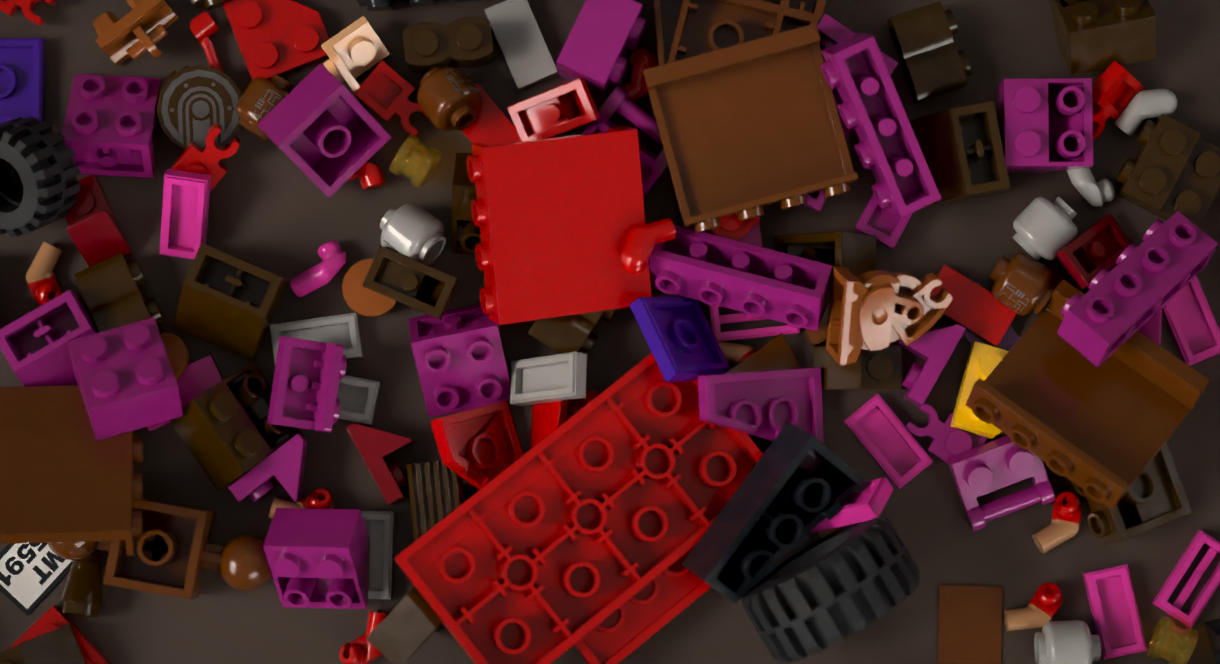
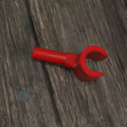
M204 11L192 19L190 29L200 42L202 49H204L210 67L223 72L214 45L209 39L211 35L220 29L210 14Z
M366 162L347 180L359 179L363 191L385 184L381 167L370 162Z

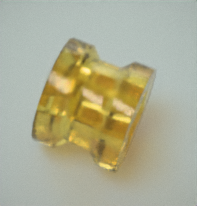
M411 134L397 152L389 171L396 175L404 174L410 178L413 186L420 189L434 171L442 152L435 148L427 149L421 145L418 137Z
M1164 616L1158 622L1150 637L1146 655L1153 659H1166L1169 661V664H1187L1195 648L1198 631L1189 627L1185 629L1179 628L1175 625L1173 619Z

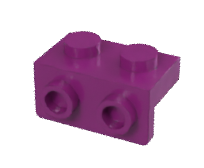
M280 336L267 424L324 432L332 431V426L337 422L340 414V400L337 398L339 380L343 379L347 366L346 356L343 354V344Z

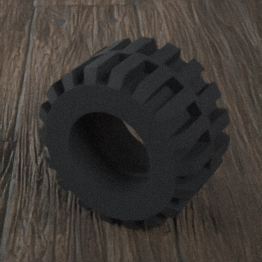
M29 116L24 119L23 117H18L0 124L1 235L8 232L10 237H18L22 234L26 235L66 216L69 213V209L74 207L78 200L74 194L80 192L81 183L76 180V176L80 174L79 164H74L72 157L75 156L72 147L67 148L64 143L66 138L60 132L54 133L51 124L46 121L39 123L38 118Z

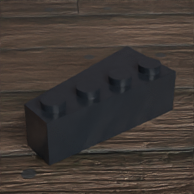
M787 422L683 561L682 565L735 604L778 566L777 560L792 547L797 550L809 539L807 534L825 518L831 520L843 509L841 504L854 492L860 494L871 483L813 435Z

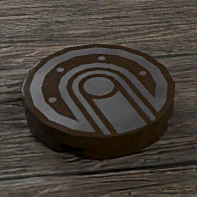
M198 65L182 69L167 80L159 93L157 114L160 126L172 142L186 149L192 141L203 148L206 145V136L209 128L215 123H219L222 125V129L219 135L216 136L215 141L217 144L224 146L235 137L241 127L237 123L241 117L235 109L237 102L242 96L241 91L231 77L216 68Z

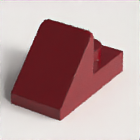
M91 174L79 180L81 183L80 192L74 194L78 200L65 216L69 224L66 230L88 266L91 267L120 252L127 256L133 254L97 176Z
M1108 214L1058 251L1056 258L1077 287L1084 289L1090 285L1091 281L1102 269L1107 268L1109 270L1112 268L1121 253L1132 243L1111 214Z
M356 423L347 426L346 429L387 504L392 505L405 498L407 495L403 487L409 483L397 461L389 464L386 458L411 445L416 440Z

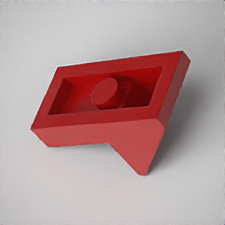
M584 77L562 82L547 91L507 107L522 142L548 139L600 118Z

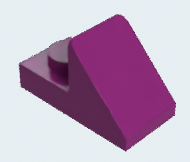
M957 324L926 332L907 346L901 340L894 342L924 360L921 366L914 362L905 376L902 385L908 389L903 396L904 399L916 406L924 404L966 328Z
M298 433L233 483L228 489L238 502H245L250 498L253 503H256L275 488L271 481L277 478L295 502H300L302 499L308 440L303 434Z

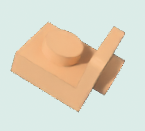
M364 16L321 45L330 58L323 63L325 68L341 83L345 80L353 92L360 88L355 78L390 55Z

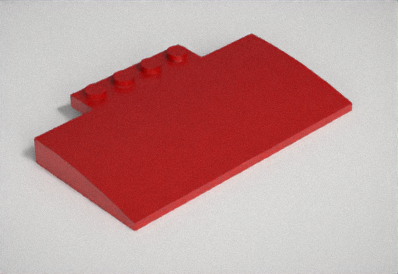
M650 353L393 559L474 664H551L572 646L576 648L587 664H618L711 588L685 568L682 563L762 457L763 453L748 434L700 420L698 380L666 382L653 354Z

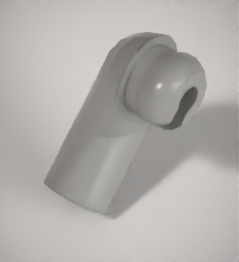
M1168 89L1140 91L1114 124L1132 136L1144 119L1158 118L1162 113L1166 116L1171 115L1177 107L1176 95Z
M1089 167L1066 170L1073 186L1089 205L1102 207L1104 202H1110L1114 199L1115 191L1111 181L1103 178L1096 182Z

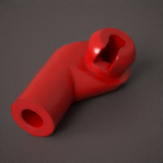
M647 48L636 49L631 54L630 62L633 66L631 81L621 86L622 89L629 93L627 98L634 103L649 95L643 70L658 66L657 56Z
M670 218L640 225L630 230L620 256L626 272L630 274L642 273L647 267V262L654 245L676 238L675 227Z
M369 611L366 633L350 643L343 644L340 648L339 658L343 664H369L383 655L366 638L389 613Z

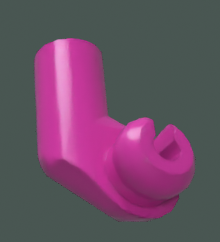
M332 240L321 245L317 253L322 262L290 279L291 288L298 297L301 298L328 284L345 265L346 251L342 252L338 241Z

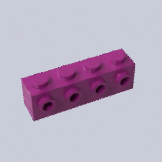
M859 33L822 50L821 52L825 59V63L820 65L823 76L831 89L836 87L843 102L838 105L840 116L848 129L854 128L860 142L855 145V151L862 166L865 169L871 168L877 182L872 185V191L879 206L882 209L888 208V211L904 217L940 200L939 191L874 36Z
M1179 211L1175 212L1166 222L1158 219L1153 223L1143 236L1144 241L1138 247L1133 243L1130 244L1116 261L1117 266L1111 271L1107 268L1102 269L1091 281L1088 287L1090 290L1083 297L1076 293L1062 308L1060 313L1064 316V319L1057 334L1097 368L1205 269L1217 248L1218 243Z
M674 225L676 231L675 239L654 245L649 258L651 288L666 294H676L699 300L708 305H718L741 311L753 317L760 316L783 322L795 328L818 331L830 298L832 265L704 232L696 233L693 229Z

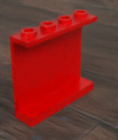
M628 126L609 127L608 132L490 146L482 143L472 144L473 155L467 157V170L470 181L475 182L477 199L472 200L471 212L474 225L476 227L480 226L481 244L476 245L475 252L478 268L480 271L484 270L485 288L480 289V303L483 313L488 314V319L498 325L627 308L639 297H652L649 260L646 269L642 273L630 274L623 268V262L620 257L630 230L645 224L637 129Z

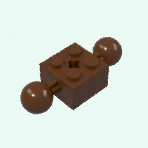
M148 499L134 500V510H142L143 536L134 538L133 556H127L125 540L47 543L56 555L67 560L83 559L92 554L96 549L108 551L109 555L103 581L105 585L189 600L199 598L204 569L220 571L222 578L227 584L241 591L256 590L264 586L272 577L263 547L265 540L245 534L234 537L225 545L209 543L215 511ZM162 536L164 537V543L168 545V553L162 554L161 559H158V551L151 549L152 541H160Z

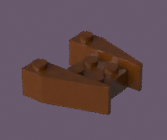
M653 0L658 66L814 23L817 25L823 16L826 0H780L779 5L762 0Z

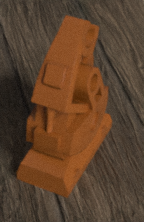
M833 266L826 350L839 365H848L857 362L861 348L863 350L869 349L870 351L883 350L889 347L890 343L901 340L907 346L924 335L939 320L953 300V297L944 287L936 296H930L932 289L942 284L934 273H929L920 280L908 273H893L886 270L869 271L855 277L848 268ZM899 286H906V287H909V288L906 290V289L900 288Z

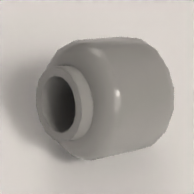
M1043 196L1037 197L1013 221V228L1016 234L1012 238L1034 259L1039 260L1043 257L1047 260H1053L1057 257L1056 253L1071 243L1078 235V229L1071 221L1077 213L1059 196L1053 202Z
M415 203L404 204L398 209L396 207L391 208L380 222V229H382L380 242L382 247L428 266L439 257L444 249L446 238L443 236L444 227L442 222Z
M1082 620L1049 621L1043 625L1041 632H1035L1036 664H1092L1093 661H1100L1101 644L1099 635H1091L1089 626Z

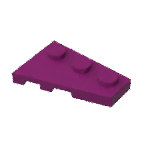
M821 367L698 375L700 420L770 441H774L785 424L789 422L813 435L824 444Z

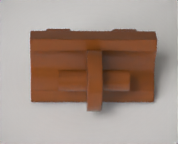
M126 0L133 10L120 20L112 11L104 12L93 21L98 34L95 41L114 63L119 66L129 57L136 60L147 50L155 59L160 57L162 52L156 46V43L168 34L165 29L178 20L179 17L165 0Z

